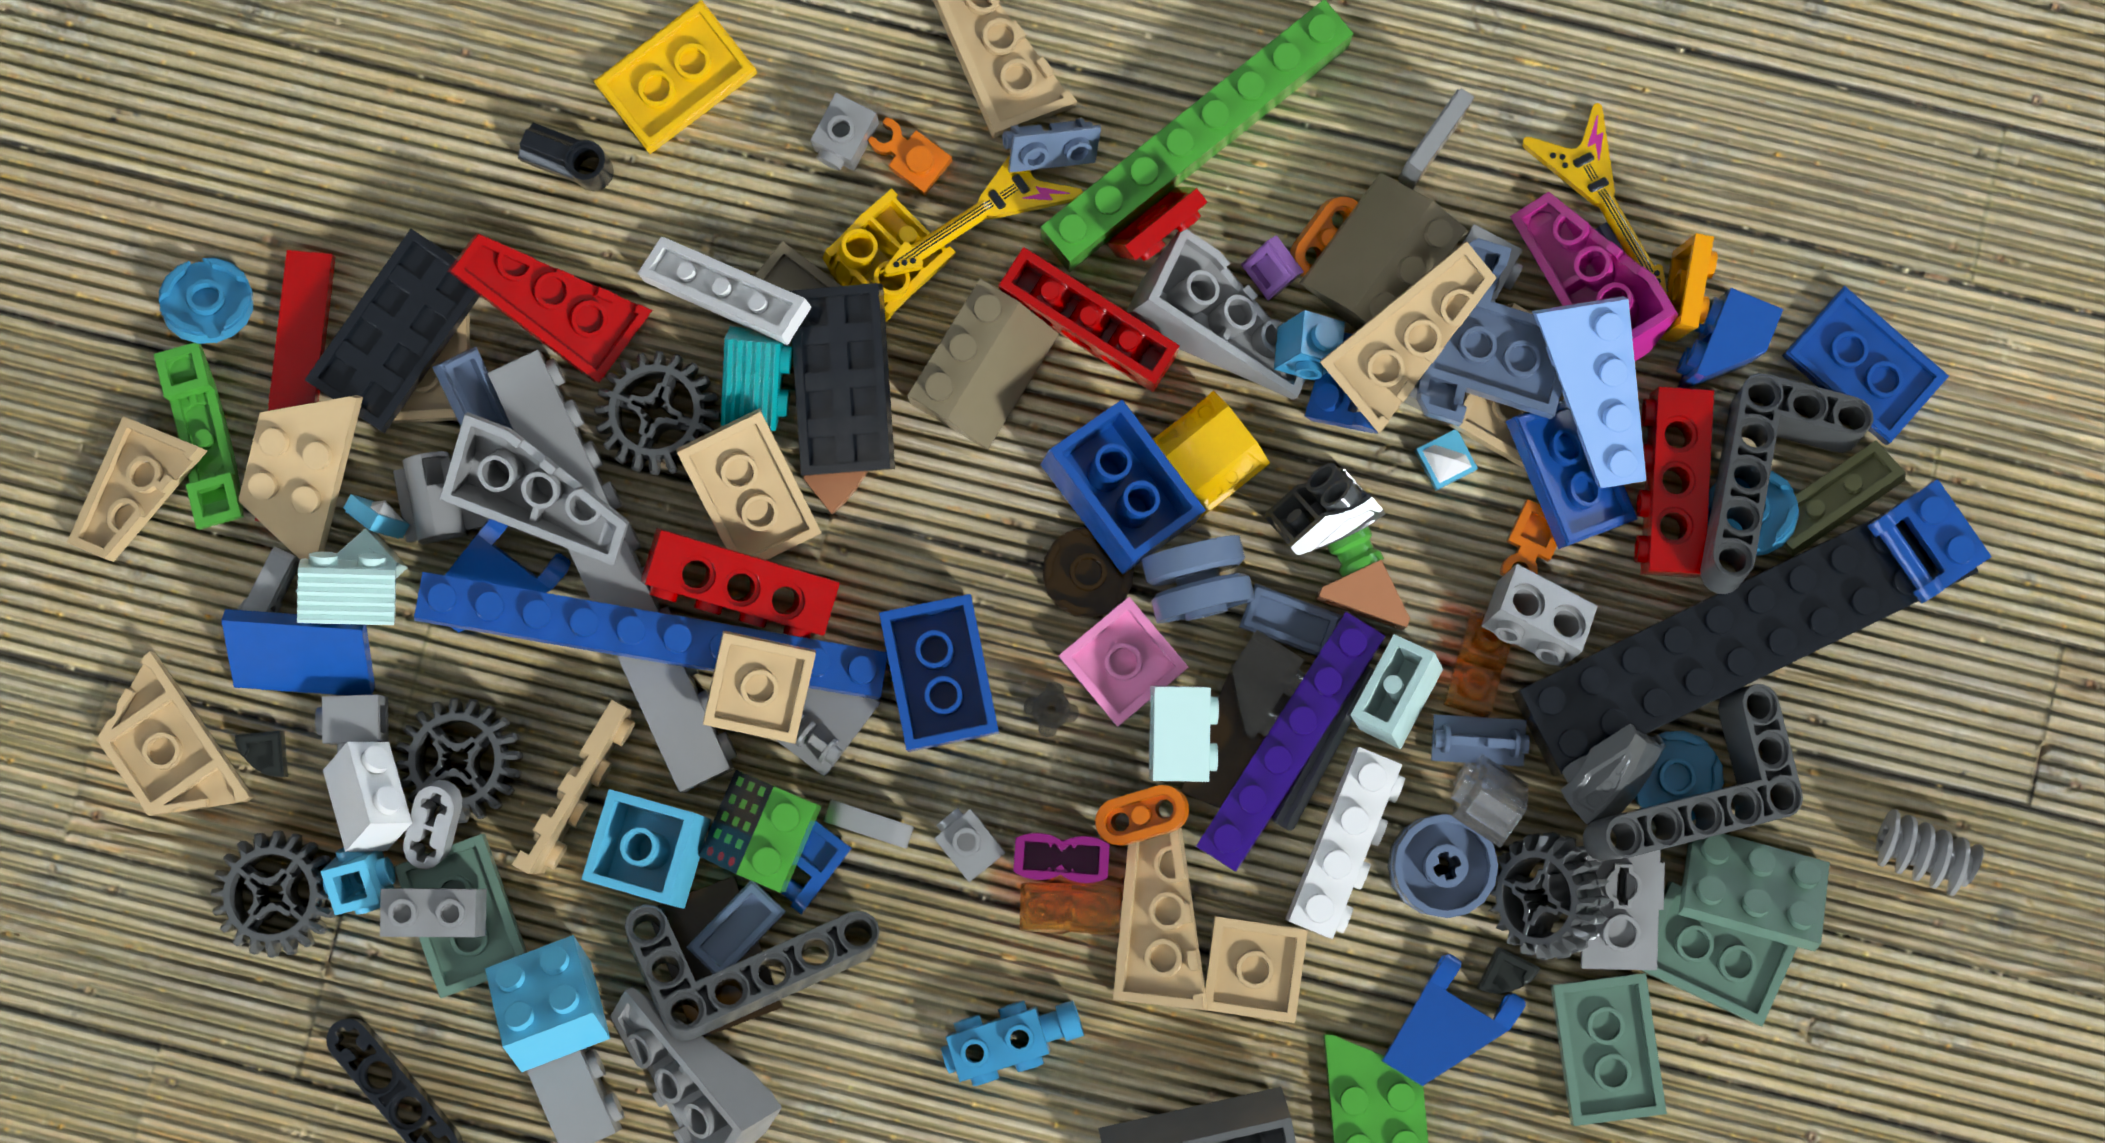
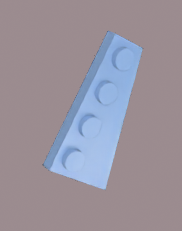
M1622 296L1532 311L1537 326L1540 327L1547 346L1545 348L1551 364L1555 367L1563 389L1561 391L1565 402L1574 418L1577 434L1596 485L1600 488L1646 481L1629 299Z

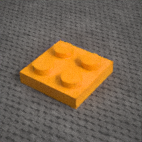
M1696 233L1673 250L1666 288L1668 289V298L1679 316L1660 340L1677 342L1697 329L1699 324H1704L1710 305V298L1704 296L1707 279H1712L1718 259L1717 252L1712 251L1713 236Z

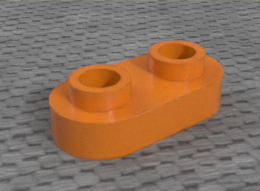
M1350 197L1328 199L1320 206L1297 237L1290 249V254L1304 271L1300 275L1301 277H1304L1312 266L1306 261L1305 255L1307 250L1313 248L1317 258L1339 229L1332 223L1333 215L1339 212L1343 217L1344 223L1358 204L1356 200Z
M1158 785L1106 801L1096 814L1095 825L1098 834L1104 841L1113 845L1125 846L1178 830L1188 818L1189 804L1185 795L1177 788ZM1168 800L1173 805V813L1170 817L1163 818L1159 813V807L1162 802ZM1124 813L1129 818V826L1124 831H1120L1117 829L1115 821L1120 814Z

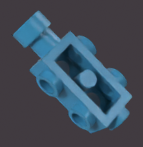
M1074 1000L1056 1005L1055 1011L1039 1015L1037 1006L1027 1009L1025 1001H1019L999 1008V1018L982 1023L980 1015H975L953 1023L955 1032L949 1033L946 1036L948 1045L941 1047L948 1073L957 1072L959 1082L971 1079L972 1085L978 1086L1000 1078L997 1070L1015 1065L1017 1072H1022L1043 1065L1042 1056L1050 1054L1051 1051L1048 1042L1064 1037L1067 1042L1084 1036ZM1016 1030L1025 1031L1029 1036L1028 1044L1023 1047L1015 1046L1011 1041V1034ZM978 1044L983 1048L984 1056L981 1060L972 1061L968 1058L966 1049L969 1045Z

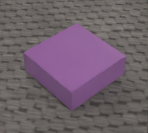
M1277 235L1267 240L1241 264L1268 301L1281 293L1304 272Z

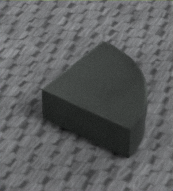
M285 731L234 735L239 753L253 768L265 775L288 777Z
M1496 946L1477 989L1494 994L1512 992L1530 983L1541 968Z

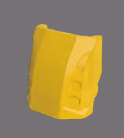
M892 188L863 212L825 250L822 257L833 278L841 286L872 283L883 284L886 322L911 295L938 273L956 253L950 246L947 248L943 246L922 260L923 265L920 270L890 277L884 276L883 273L886 266L904 242H909L910 245H913L930 234L897 200L898 194Z
M1214 390L1189 412L1153 438L1154 442L1206 509L1197 521L1229 498L1270 464L1258 442L1229 405Z

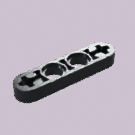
M352 1017L341 1019L331 1026L326 1037L330 1053L406 1143H433V1140L427 1133L421 1134L418 1139L413 1134V1131L425 1126L431 1117H433L437 1124L428 1129L435 1137L441 1138L446 1135L451 1141L450 1143H463L462 1136L457 1128L369 1024L362 1019ZM343 1028L346 1031L358 1030L360 1035L355 1041L363 1052L369 1051L372 1046L376 1050L375 1054L363 1059L358 1067L353 1062L355 1059L362 1057L353 1047L343 1049L340 1045L344 1039L341 1033ZM376 1061L385 1062L392 1070L391 1082L384 1088L373 1086L368 1079V1069ZM409 1096L416 1098L422 1106L420 1119L411 1124L401 1120L397 1110L399 1102Z

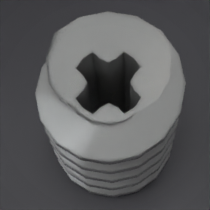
M1892 809L1887 813L1876 839V851H1879L1878 866L1884 867L1891 857L1896 858L1895 873L1902 874L1910 864L1913 866L1912 880L1918 882L1926 872L1931 873L1929 887L1936 889L1946 879L1948 880L1946 891L1947 895L1954 896L1961 886L1966 887L1972 882L1984 857V848L1981 844H1975L1970 847L1968 839L1957 837L1953 840L1950 831L1941 829L1935 833V828L1932 824L1923 822L1918 825L1916 818L1911 815H1905L1900 819V813L1897 809Z

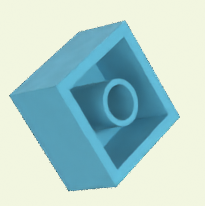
M609 789L581 880L685 909L700 859L699 853L705 842L711 819L693 812Z
M574 935L485 968L502 1046L521 1072L611 1039L592 963Z

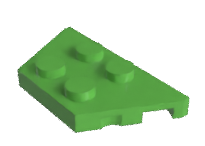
M1323 1034L1333 1143H1428L1423 1086L1383 1063L1381 1060L1384 1055L1333 1034Z

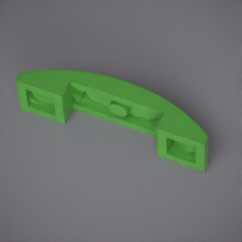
M191 343L155 353L154 358L164 398L170 401L179 439L207 450L206 454L188 474L190 483L186 484L196 529L200 530L243 518V505L238 501L241 487L230 433L220 397L201 344Z

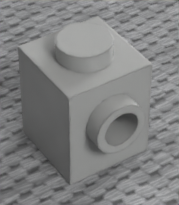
M835 93L811 138L813 149L818 153L816 158L832 169L840 171L842 166H845L855 171L869 144L868 139L874 135L879 125L877 113Z
M382 695L322 697V707H318L315 713L316 732L318 735H322V743L337 745L338 753L347 742H389L388 697Z
M957 808L936 825L941 833L934 839L968 882L975 879L1006 853L972 809L963 814Z

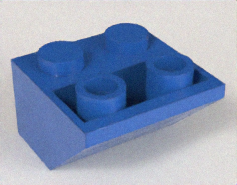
M1730 288L1719 298L1713 297L1704 324H1699V327L1694 330L1699 333L1692 348L1686 347L1679 360L1676 372L1682 374L1677 388L1692 389L1741 369L1760 357L1768 349L1783 309L1734 288Z

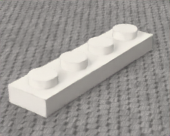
M662 236L637 273L644 282L786 345L789 344L811 309L808 301L799 295Z

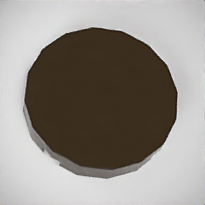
M1086 526L1073 529L1060 536L1052 543L1044 558L1043 581L1048 596L1059 609L1074 617L1093 619L1109 614L1125 600L1133 584L1134 567L1122 575Z

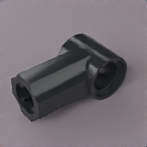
M534 122L525 130L521 139L518 159L521 162L576 182L585 190H602L609 185L613 178L614 169L612 162L602 148L593 141L578 140ZM592 157L599 158V164L595 171L590 174H580L579 170L583 161Z

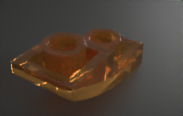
M1472 610L1457 653L1444 705L1488 718L1493 710L1501 673L1507 663L1511 644L1500 640L1495 633L1482 627L1485 614Z
M1068 883L1021 884L1019 931L1053 934L1077 932L1110 936L1119 934L1121 887Z

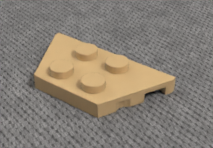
M354 395L259 413L238 501L299 559H309L310 553L325 551L363 400L362 396Z
M149 651L143 656L140 662L143 665L130 688H125L118 700L115 715L107 720L96 739L148 816H157L248 802L253 799V795L155 652Z

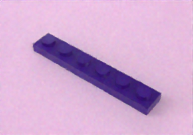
M1345 612L1196 845L1197 848L1234 872H1237L1385 640V635Z

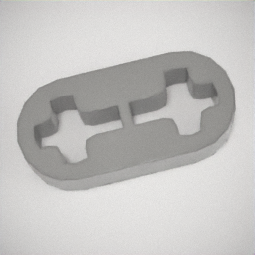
M432 781L420 790L414 799L410 814L412 824L406 830L403 851L410 864L419 869L435 867L451 851L462 809V796L458 788L449 781ZM439 794L441 795V804L447 807L438 813L436 818H433L436 803L429 799ZM432 831L429 843L436 850L428 855L425 853V845L419 842Z
M830 799L823 820L826 823L906 849L914 826Z

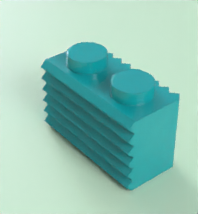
M729 327L724 340L721 426L760 408L770 430L776 431L780 417H788L790 390L782 389L783 373L790 374L792 346H785V344L749 328Z

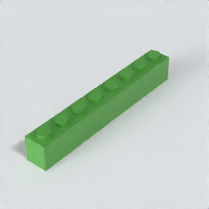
M1322 0L1040 227L1041 239L1068 272H1071L1153 204L1347 50L1354 33L1326 0Z

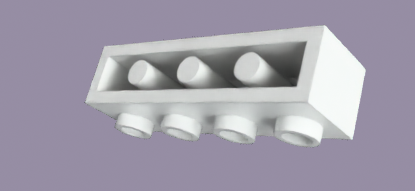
M1361 747L1353 749L1286 915V921L1330 939H1333L1336 931L1344 933L1353 912V907L1347 905L1353 887L1361 890L1371 864L1364 862L1371 844L1378 847L1388 824L1387 820L1381 818L1387 802L1395 803L1404 785L1405 777L1399 775L1402 764Z

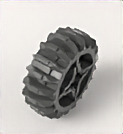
M656 351L654 364L649 365V360L644 353L637 354L638 368L633 369L629 362L624 360L620 363L621 368L626 373L624 377L619 379L612 372L607 375V379L615 386L613 391L606 388L599 389L598 395L604 400L609 401V405L596 406L594 413L597 416L609 418V420L599 423L596 429L599 434L613 433L605 440L603 445L608 451L615 450L621 446L615 457L619 463L624 464L634 455L631 466L632 470L639 473L644 468L646 461H649L650 473L653 476H658L661 471V462L665 461L668 471L674 474L678 472L675 459L679 458L676 449L701 437V435L715 430L705 425V421L719 420L720 413L713 409H706V407L715 404L718 401V396L715 392L701 394L710 386L711 381L707 376L694 380L699 367L693 362L681 371L683 366L681 355L675 354L671 358L669 365L666 366L665 354L662 351ZM663 378L662 382L657 383L653 392L648 396H629L631 391L641 383ZM677 382L686 387L691 394L694 407L693 419L684 416L682 412L674 409L673 404L676 396L674 389ZM665 402L662 407L673 419L657 417L655 422L650 425L649 423L653 419L642 408L647 410L650 408L658 409L660 403L663 404ZM623 408L640 417L641 425L638 433L641 437L638 445L632 443L625 434L622 425ZM672 429L681 432L687 431L674 444L664 448L652 449L653 444L658 443L659 438L666 431Z
M456 697L450 699L449 713L441 702L432 703L434 719L426 712L419 711L416 717L423 727L419 730L417 727L406 725L404 732L414 739L411 744L404 742L397 744V750L409 752L408 760L395 762L397 769H409L410 775L400 780L401 785L404 788L414 785L417 787L409 795L408 800L414 803L417 793L432 781L446 780L450 782L455 778H460L466 785H471L477 793L462 799L459 823L468 822L470 808L477 819L486 818L487 811L484 802H487L493 809L499 810L503 804L496 793L500 791L505 795L511 796L515 792L512 786L505 783L506 777L520 778L522 774L518 769L509 768L510 760L519 761L523 759L522 752L508 750L509 745L519 741L518 734L510 733L504 736L501 734L508 728L510 724L509 719L502 717L492 724L491 722L497 710L495 707L488 705L479 715V700L470 699L463 711L461 699ZM458 722H470L479 727L482 732L476 737H470L463 743H458L452 736H448L443 728ZM433 740L432 744L438 752L439 759L437 765L430 771L431 775L428 777L425 769V754L430 741ZM491 743L494 750V768L487 782L485 780L486 776L480 768V760L482 755L489 749L488 745ZM452 750L462 753L467 752L468 759L464 760L468 762L465 768L467 771L451 767L450 762L456 761L451 759V755L454 753ZM436 794L429 800L436 803L435 811L440 806V813L447 806L441 804V795Z
M273 831L269 842L265 833H257L253 839L254 847L247 841L237 843V849L241 858L234 854H226L223 857V860L231 870H217L214 874L215 878L224 881L225 884L224 888L212 889L210 894L215 898L223 897L224 905L216 906L212 912L215 916L228 915L229 919L220 926V930L223 933L238 929L233 938L234 945L242 946L250 939V954H260L265 946L267 956L270 958L278 957L281 947L287 955H294L298 952V941L304 947H311L315 944L310 929L318 934H325L328 931L327 925L320 920L321 916L327 918L336 917L333 908L326 906L329 896L325 894L323 878L320 872L331 862V859L328 855H323L314 860L313 857L317 853L319 845L315 842H309L301 849L303 839L300 834H292L286 842V836L283 831ZM272 855H281L292 860L287 868H281L274 876L266 872H259L254 868L258 862ZM302 872H304L309 884L310 896L308 906L298 894V885L304 877ZM244 884L251 889L254 896L253 904L247 912L243 903ZM281 885L283 891L279 893L284 894L283 902H270L269 897L272 894H268L269 886ZM278 911L286 916H293L298 920L293 927L281 933L270 932L260 927L265 920L271 919Z
M1556 832L1543 833V835L1539 833L1529 834L1523 840L1510 844V852L1503 853L1497 857L1502 868H1498L1496 876L1497 886L1490 892L1492 896H1496L1497 904L1488 911L1500 914L1501 917L1496 929L1501 931L1509 930L1508 944L1513 946L1520 945L1521 954L1528 956L1536 954L1537 959L1540 958L1541 960L1556 957L1557 959L1568 958L1573 953L1582 952L1585 948H1588L1587 941L1595 940L1596 937L1600 936L1596 925L1603 924L1608 920L1600 908L1611 901V899L1601 894V887H1604L1609 880L1598 878L1596 874L1602 863L1597 860L1588 861L1589 854L1584 846H1576V838L1570 836L1561 837ZM1545 859L1543 869L1538 870L1535 878L1529 877L1537 863ZM1561 915H1567L1568 918L1564 925L1556 933L1551 932L1553 924L1559 922Z

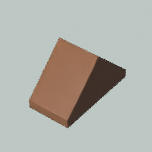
M1382 559L1322 587L1315 599L1401 631L1407 628L1410 620Z

